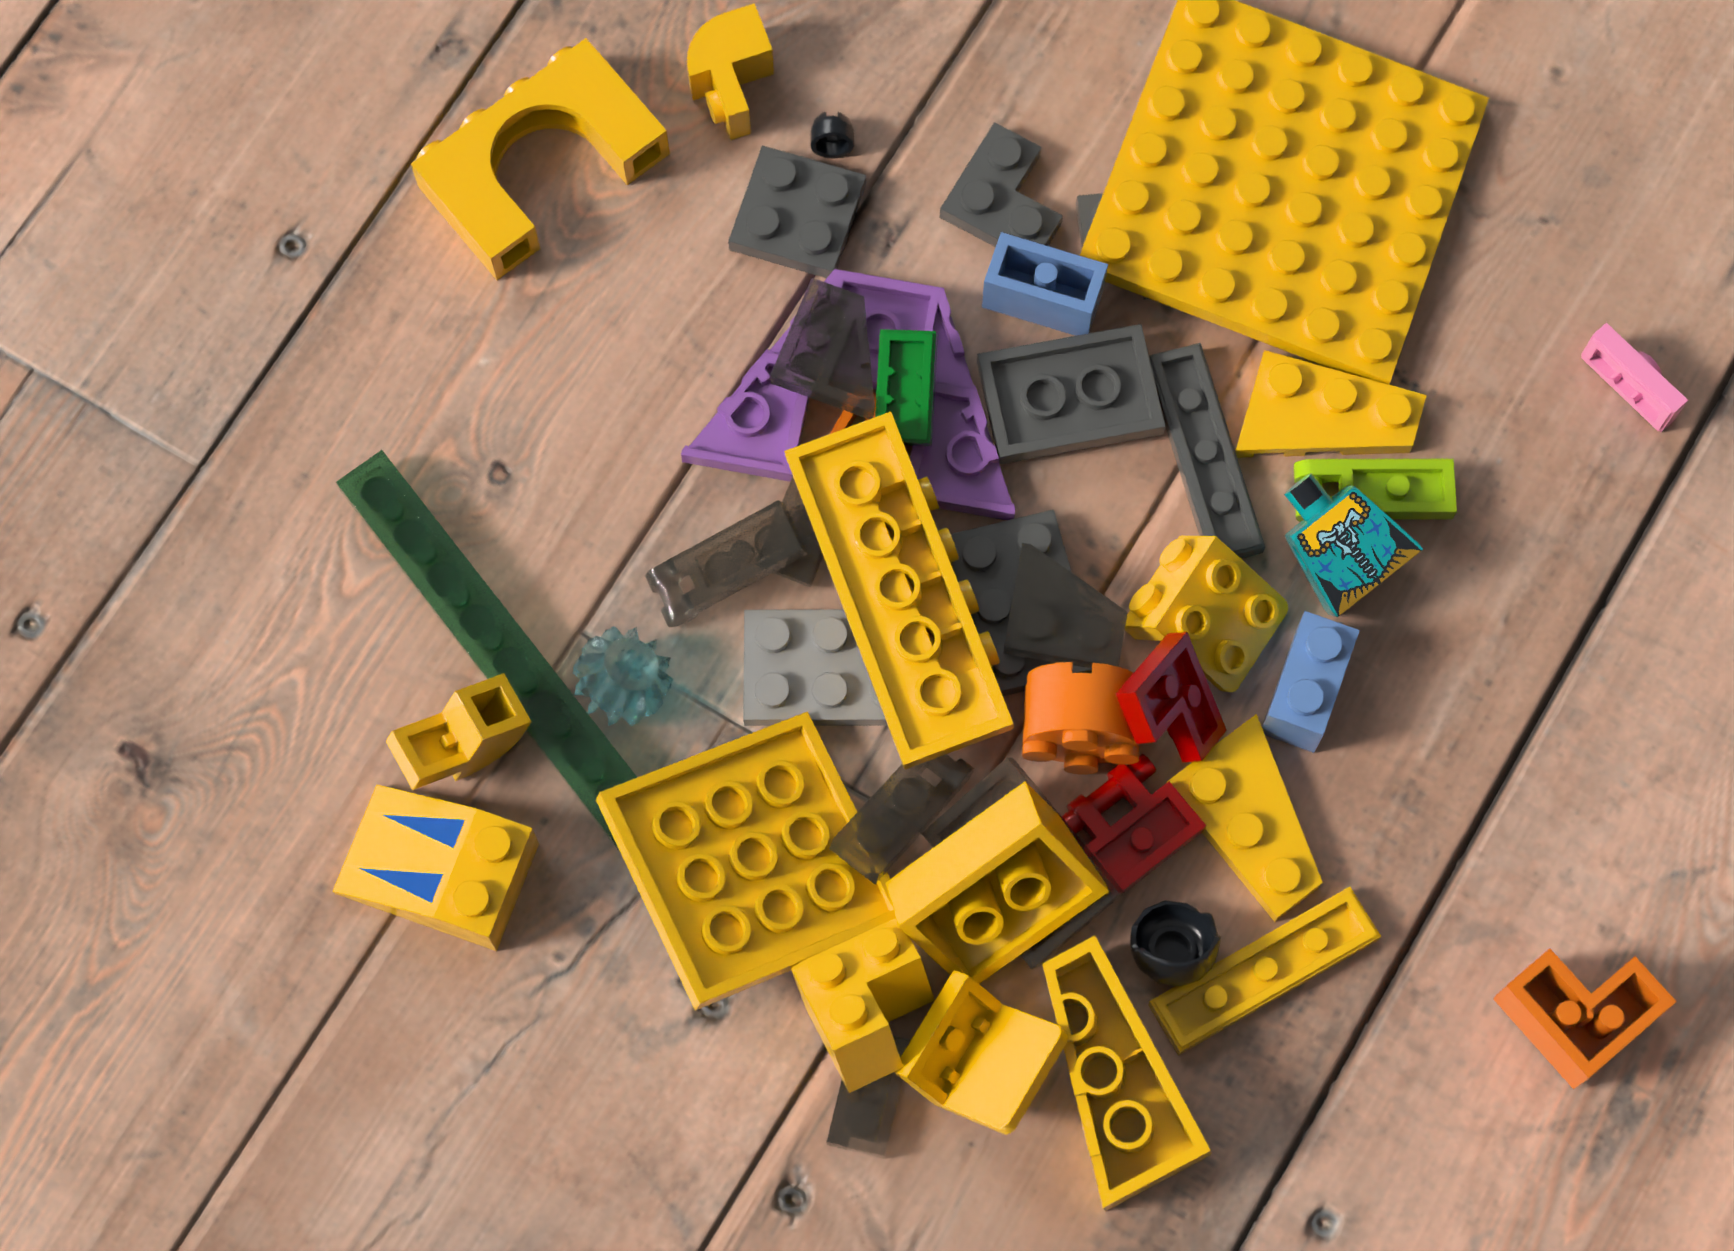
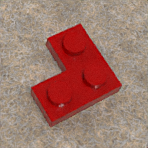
M1187 631L1168 633L1116 692L1117 699L1136 744L1155 743L1167 730L1169 736L1174 740L1182 762L1202 761L1227 731Z

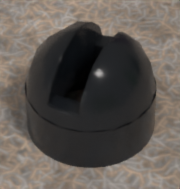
M827 112L821 113L815 118L810 131L811 150L824 158H840L851 153L854 148V130L850 119L842 112H837V116H827Z

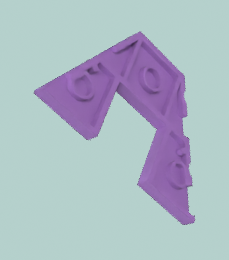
M834 269L821 284L818 294L813 300L799 310L790 321V327L770 350L766 349L742 378V384L730 397H726L717 407L715 416L689 446L685 445L681 452L683 463L792 482L793 476L784 451L800 445L813 380L818 379L852 386L860 385L864 388L877 390L880 329L936 331L938 334L932 446H912L910 461L917 479L926 476L929 478L940 509L1001 520H1011L1015 517L1016 509L1014 503L1012 504L999 465V456L987 428L986 416L976 386L972 382L964 357L965 352L961 339L951 317V309L945 290L941 287Z

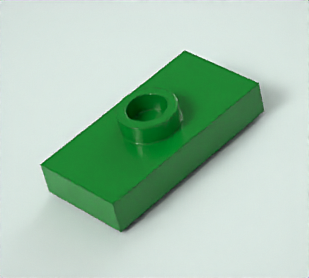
M880 329L875 417L891 412L904 445L932 446L938 334L936 331Z

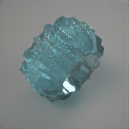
M613 626L605 630L601 637L595 635L594 638H590L582 648L581 656L574 663L572 674L580 679L575 686L574 695L590 697L591 699L588 705V714L601 709L606 712L608 726L617 723L621 717L630 726H633L636 723H640L645 715L650 716L660 709L664 703V696L671 689L673 678L665 673L670 666L671 657L659 656L654 653L657 647V638L647 641L645 644L639 640L637 627L628 630L623 636Z

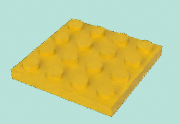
M808 711L601 791L596 798V802L695 1011L791 971V966L896 918L885 884L891 878Z

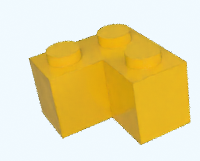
M896 918L790 967L805 1008L849 1093L903 1068L888 1022L935 1001L921 957L910 937L898 927Z

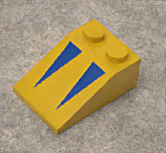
M376 785L334 886L333 893L497 951L538 849L539 842L533 828L486 811Z

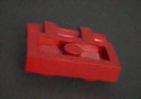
M1144 754L1139 756L1137 763L1128 764L1127 766L1122 764L1116 766L1107 773L1108 781L1087 797L1080 794L1066 805L1068 812L1061 816L1073 836L1083 829L1092 837L1093 840L1082 849L1106 883L1109 890L1108 894L1114 901L1196 838L1206 828V824L1170 781L1153 794L1148 792L1142 783L1157 771L1151 760ZM1124 798L1131 804L1133 809L1110 826L1101 814Z

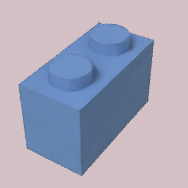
M1001 232L984 280L982 308L1075 336L1090 333L1104 291L1108 264Z
M1304 611L1262 725L1265 736L1313 753L1315 752L1324 735L1360 630Z

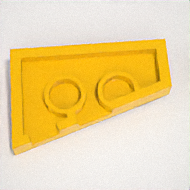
M1257 714L1218 742L1202 761L1192 762L1168 780L1206 824L1202 834L1274 922L1320 888L1323 883Z

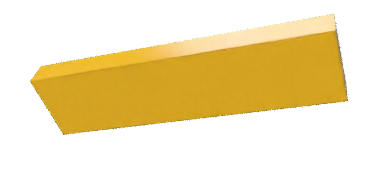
M1348 887L1215 963L1201 980L1184 986H1175L1149 1001L1148 1006L1179 1056L1375 943L1381 938V935L1352 888Z

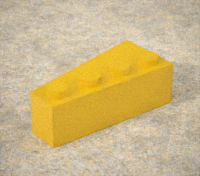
M1096 936L1042 963L1057 1025L1068 1034V1041L1064 1046V1052L1103 1209L1107 1211L1211 1156V1150Z

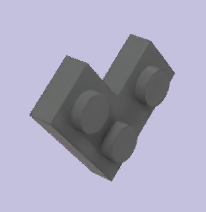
M994 122L941 206L940 218L994 247L997 245L1001 232L1049 246L1062 225L1063 215L1019 193L1022 185L1039 160L1042 147Z

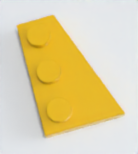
M1264 350L1235 453L1237 458H1250L1258 453H1283L1284 457L1305 456L1306 452L1339 451L1342 455L1410 453L1427 395Z

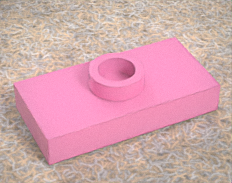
M1605 323L1592 335L1581 355L1582 359L1657 431L1662 432L1677 418L1688 400L1661 375V370L1652 357L1644 352H1637L1608 323Z

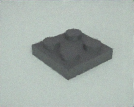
M762 145L728 240L729 250L827 278L834 269H838L866 186V175Z

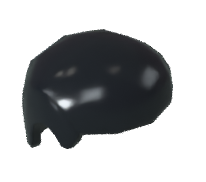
M1167 900L1145 908L1133 924L1130 935L1131 952L1139 970L1159 984L1184 986L1201 980L1212 969L1221 941V936H1218L1211 913L1199 912L1197 908L1187 903Z

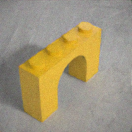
M587 38L574 47L567 46L557 51L551 57L546 67L530 78L524 77L514 82L507 89L503 98L487 109L482 108L472 112L463 121L460 129L443 141L436 140L429 143L420 151L417 159L411 163L420 190L496 280H499L541 249L534 224L497 181L500 161L508 148L518 139L531 132L543 129H562L576 133L594 146L626 185H629L670 155L667 130Z

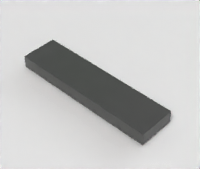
M1201 343L1149 355L1165 427L1199 536H1217L1241 559L1263 553L1265 550L1263 537Z

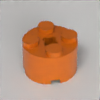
M1073 662L1047 664L1029 671L1024 697L1022 757L1024 759L1036 762L1052 760L1064 762L1065 772L1078 775L1097 773L1099 763L1125 765L1134 764L1139 761L1140 744H1136L1116 696V692L1134 672L1114 665L1092 663V673H1072Z

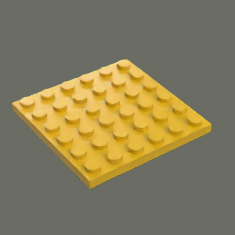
M1177 0L1079 256L1108 264L1105 280L1107 283L1325 367L1389 384L1489 97L1236 0Z

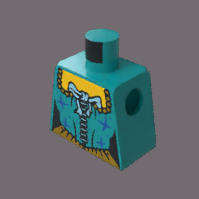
M1310 473L1284 494L1304 519L1285 534V538L1322 607L1330 616L1336 618L1423 550L1415 539L1355 486H1346L1333 497H1330L1312 473Z

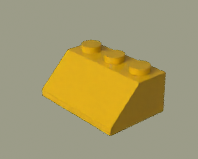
M1026 781L885 882L898 927L947 973L951 975L953 970L969 975L979 984L1109 892L1106 883L1062 818Z

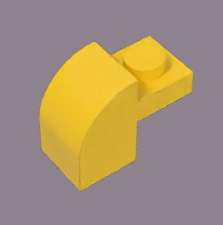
M755 3L722 13L707 21L695 33L687 53V68L692 100L706 97L714 123L724 122L730 140L751 134L749 108L740 85L774 74L773 49Z
M503 673L456 690L441 713L391 731L386 743L412 790H415L451 775L455 781H458L483 769L509 751L519 741L532 721L506 675Z

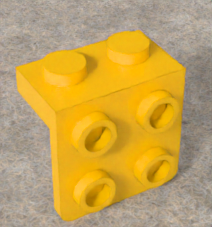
M1180 535L1178 539L1172 541L1162 552L1159 559L1160 566L1148 584L1142 586L1132 597L1129 603L1130 611L1120 626L1137 640L1162 641L1168 633L1187 631L1206 679L1220 691L1234 692L1239 688L1286 616L1288 603L1285 598L1217 536Z
M953 970L900 1057L903 1068L894 1073L934 1105L999 1133L1010 1134L1018 1126L1051 1068L1056 1063L1068 1041V1034L1057 1024L1003 1005L969 975Z

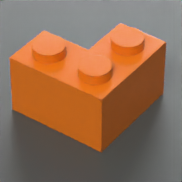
M1551 948L1508 983L1493 998L1573 1089L1589 1079L1677 1002L1636 956L1595 991L1590 993Z

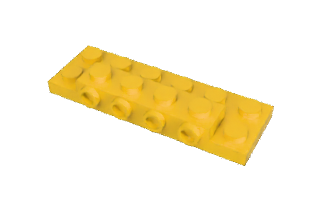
M885 413L784 451L904 770L1014 729L1013 721L991 668L994 665L1000 664L993 640L988 631L981 634L977 632L971 614L979 612L976 597L968 579L960 582L957 581L951 566V562L959 560L954 541L947 527L937 530L930 512L939 508L934 490L927 476L917 479L892 413Z

